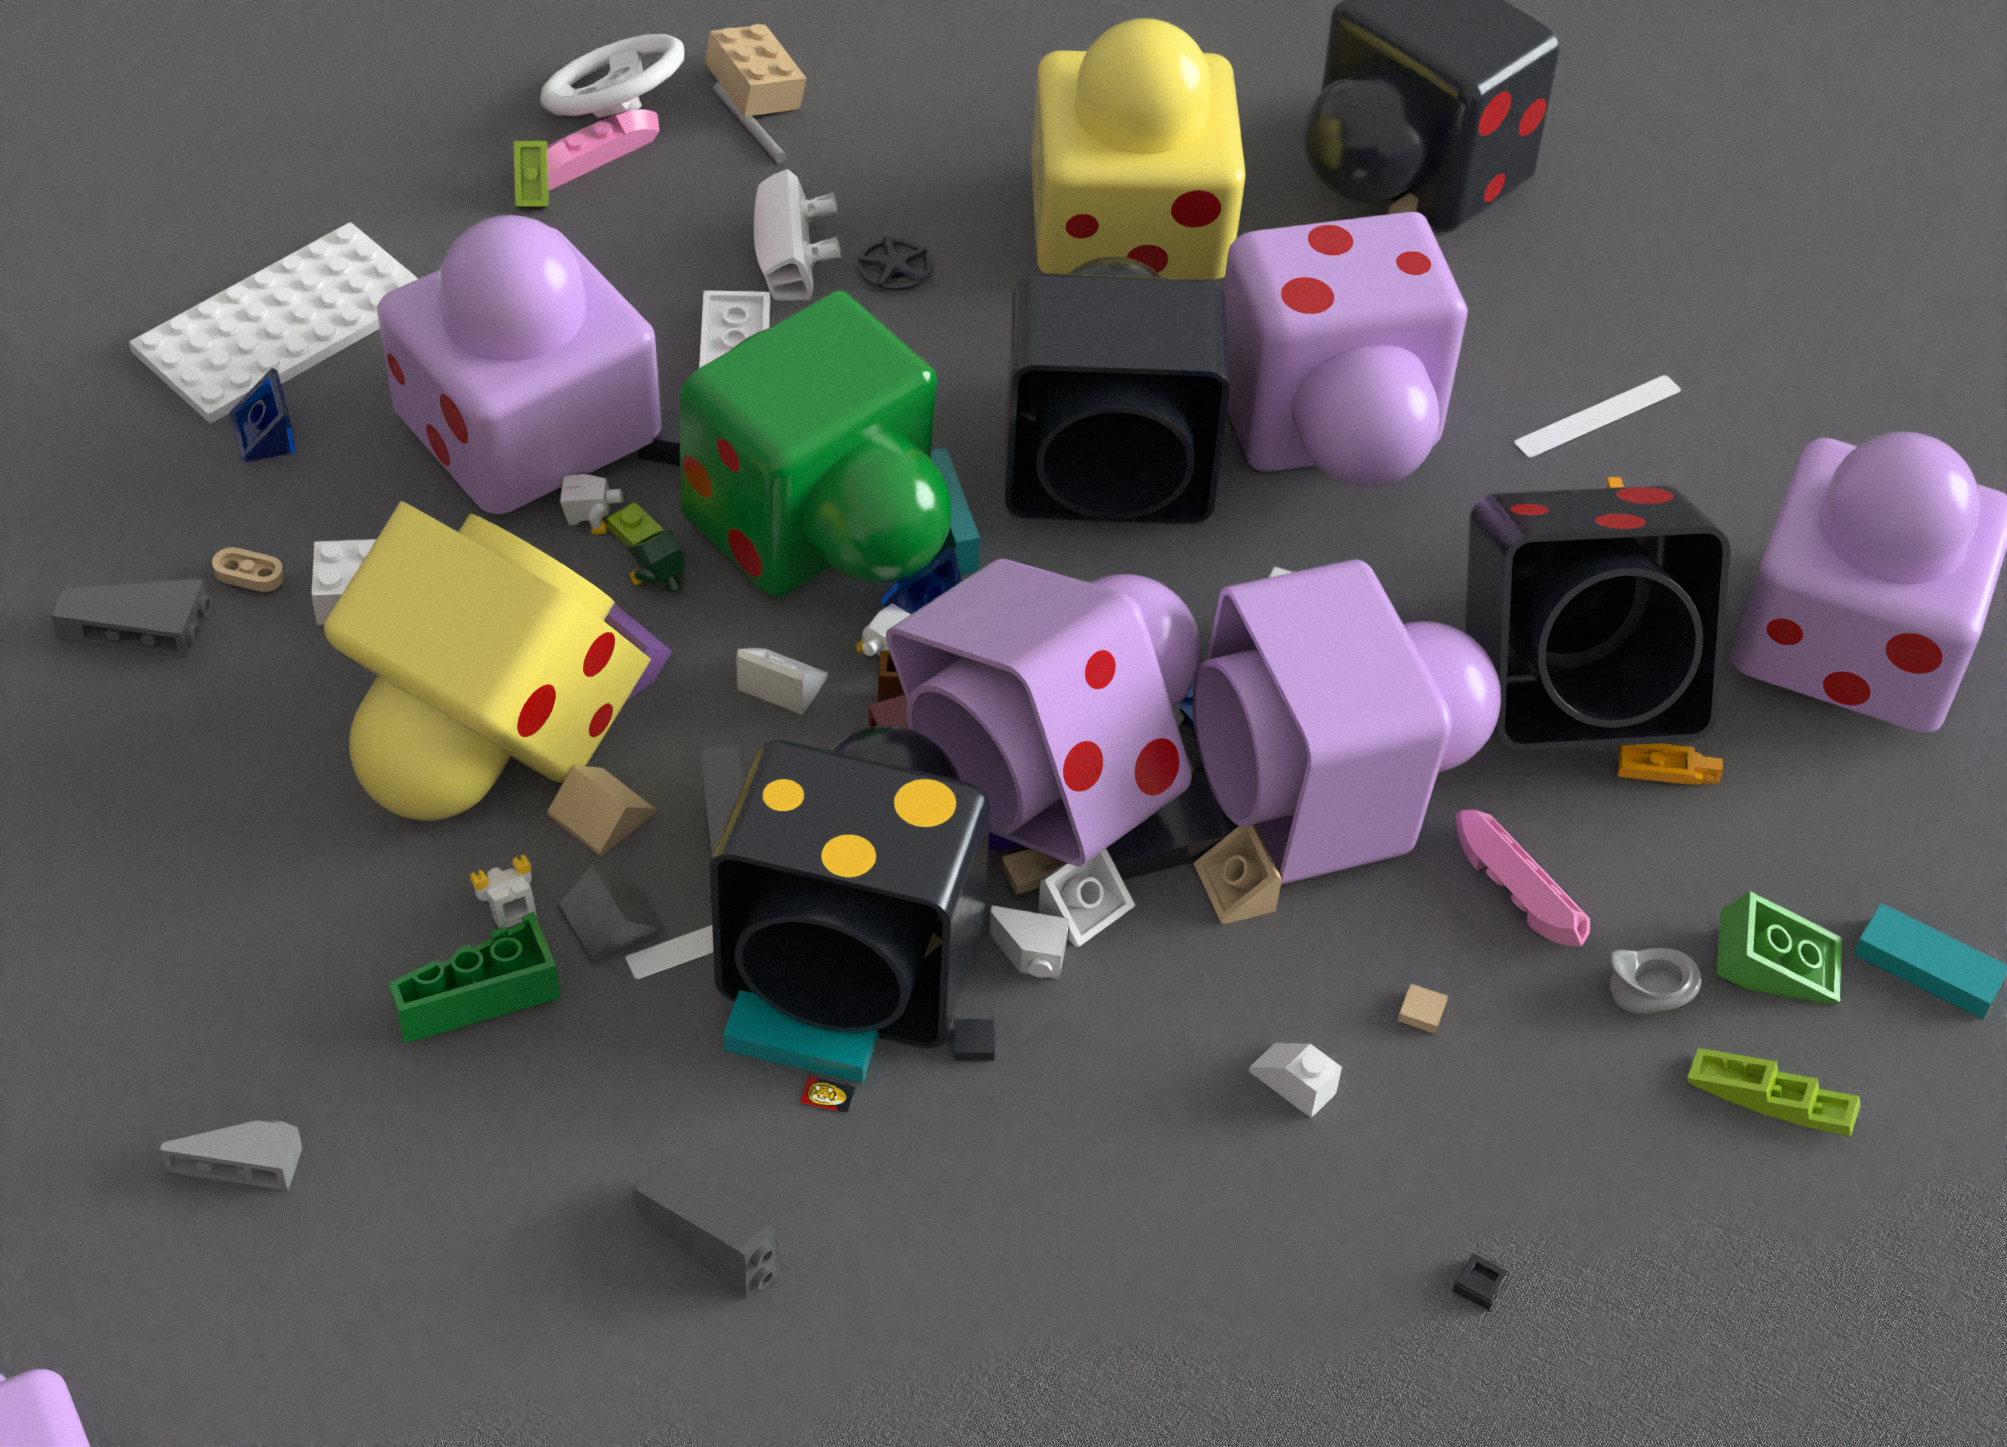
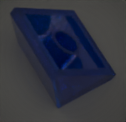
M271 368L230 411L241 460L245 462L296 453L291 420L278 370Z
M947 548L935 556L927 566L917 573L898 580L881 598L884 606L887 607L893 603L905 610V612L913 614L962 582L955 549Z

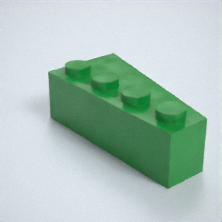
M534 911L521 917L522 923L507 930L503 926L491 932L490 939L472 948L469 944H466L454 950L455 954L453 957L442 963L434 960L388 983L394 1016L404 1043L561 998L557 967Z

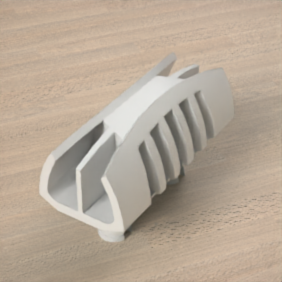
M788 169L768 177L758 185L754 210L755 251L759 266L774 300H811L813 292L812 267L814 263L820 260L841 258L842 256L840 254V244L836 236L811 244L808 223L811 222L813 217L838 213L836 209L837 202L833 192L815 197L812 200H806L798 177Z

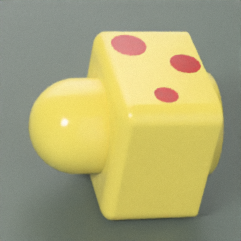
M1140 18L1124 21L1109 28L1092 43L1088 51H1053L1041 59L1037 73L1031 165L1037 264L1044 273L1068 274L1076 267L1093 259L1125 257L1146 264L1163 278L1219 279L1225 277L1228 250L1237 239L1246 176L1232 65L1226 58L1214 53H1203L1197 43L1186 32L1175 25L1157 19Z
M400 501L324 623L325 637L336 650L377 675L374 683L360 703L351 725L349 752L356 777L367 794L383 808L396 815L419 821L450 818L473 807L489 792L510 757L552 781L563 783L573 765L586 766L651 659L604 622L615 602L603 591L565 565L512 533L474 514L468 515L459 532L403 501Z

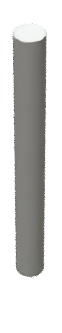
M716 82L712 87L714 93L776 163L783 162L786 159L785 152L752 116L744 117L722 85Z

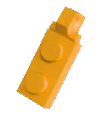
M1662 743L1618 746V777L1699 785L1719 784L1722 776L1723 758L1704 757L1702 754L1695 752V747Z

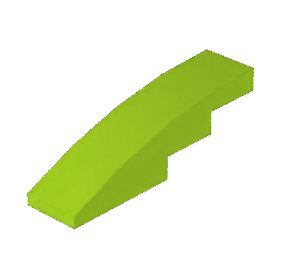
M1698 1048L1687 1077L1689 1084L1734 1104L1797 1125L1851 1137L1860 1108L1859 1096L1819 1089L1818 1078L1778 1072L1777 1061Z

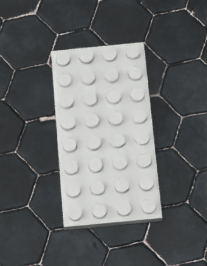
M349 222L129 341L130 350L211 424L380 329L377 307L382 297L418 278L354 224Z

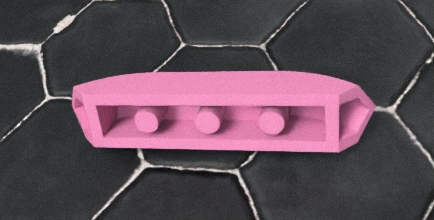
M632 110L618 113L548 145L549 190L653 142L659 133L657 112Z
M1461 810L1456 813L1457 833L1466 857L1477 871L1488 867L1486 874L1500 886L1505 885L1513 893L1510 896L1513 903L1524 912H1528L1526 924L1535 932L1553 942L1582 947L1590 933V918L1490 814L1477 810Z

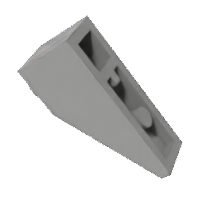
M258 1120L163 1142L160 1147L166 1172L284 1191L289 1189L302 1151L297 1126H291L283 1121L264 1122Z

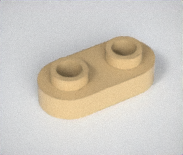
M230 547L220 550L212 559L215 577L226 584L268 592L277 589L284 581L282 563L273 556Z

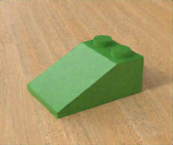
M1751 891L1720 910L1717 975L1747 990L1836 1005L1840 1002L1842 937Z

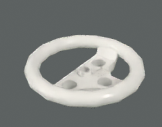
M645 34L597 48L571 61L555 72L541 88L540 104L545 110L557 116H579L594 113L597 118L638 110L642 106L638 96L654 89L671 77L684 61V45L682 41L668 34ZM664 54L656 63L643 71L641 55ZM610 65L608 75L592 85L579 89L571 87L581 78Z

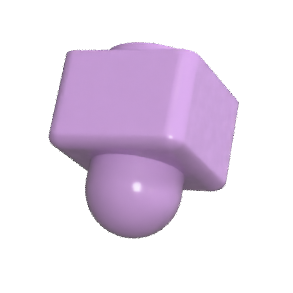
M1357 559L1222 588L1207 658L1199 666L1193 686V719L1196 740L1203 768L1213 794L1222 810L1235 824L1243 827L1256 824L1282 878L1281 885L1409 853L1416 845L1438 772L1452 769L1466 762L1485 745L1497 724L1501 708V687L1498 674L1486 651L1471 636L1447 624L1428 621L1403 624L1372 568L1367 563Z

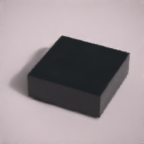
M954 1019V1061H995L994 1019Z
M1472 1253L1455 1281L1452 1291L1490 1311L1508 1281L1510 1272Z

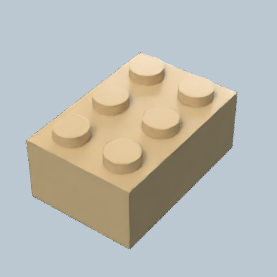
M766 24L710 31L704 62L744 117L800 109L806 77Z

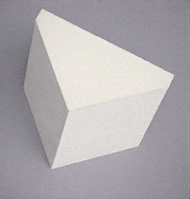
M765 648L738 649L736 655L737 690L801 715L805 713L828 676L826 671Z
M1104 849L1082 866H1074L1065 862L1040 881L1038 913L1068 918L1067 940L1077 947L1084 944L1135 906L1107 849Z

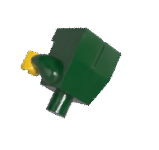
M671 529L657 531L628 547L631 555L635 557L639 564L638 569L629 573L634 585H639L643 582L652 584L664 582L669 593L681 587L676 574L685 570V561L681 548Z

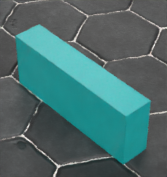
M947 448L932 450L931 460L941 471L951 496L952 518L948 536L943 544L954 576L977 572L980 536Z
M1880 903L1863 932L1853 954L1981 1019H1984L2007 976L2006 964Z
M739 990L723 1033V1049L727 1052L863 1084L878 1040V1030L863 1033H842L812 1027L778 1012L762 1001L755 993Z

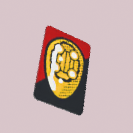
M809 1077L801 1103L847 1113L852 1102L855 1087Z

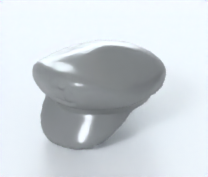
M1649 948L1640 951L1616 950L1611 955V965L1614 971L1610 978V991L1616 1004L1628 1012L1650 1014L1676 1009L1690 1002L1700 990V970L1693 959L1681 951L1668 948Z

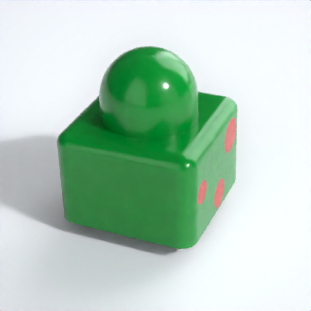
M845 291L833 292L775 326L749 336L729 352L694 371L681 388L680 470L682 515L762 592L770 597L786 596L832 567L848 577L870 583L895 582L914 575L927 566L941 550L948 536L952 518V503L948 485L937 465L931 460L937 393V375L934 369Z

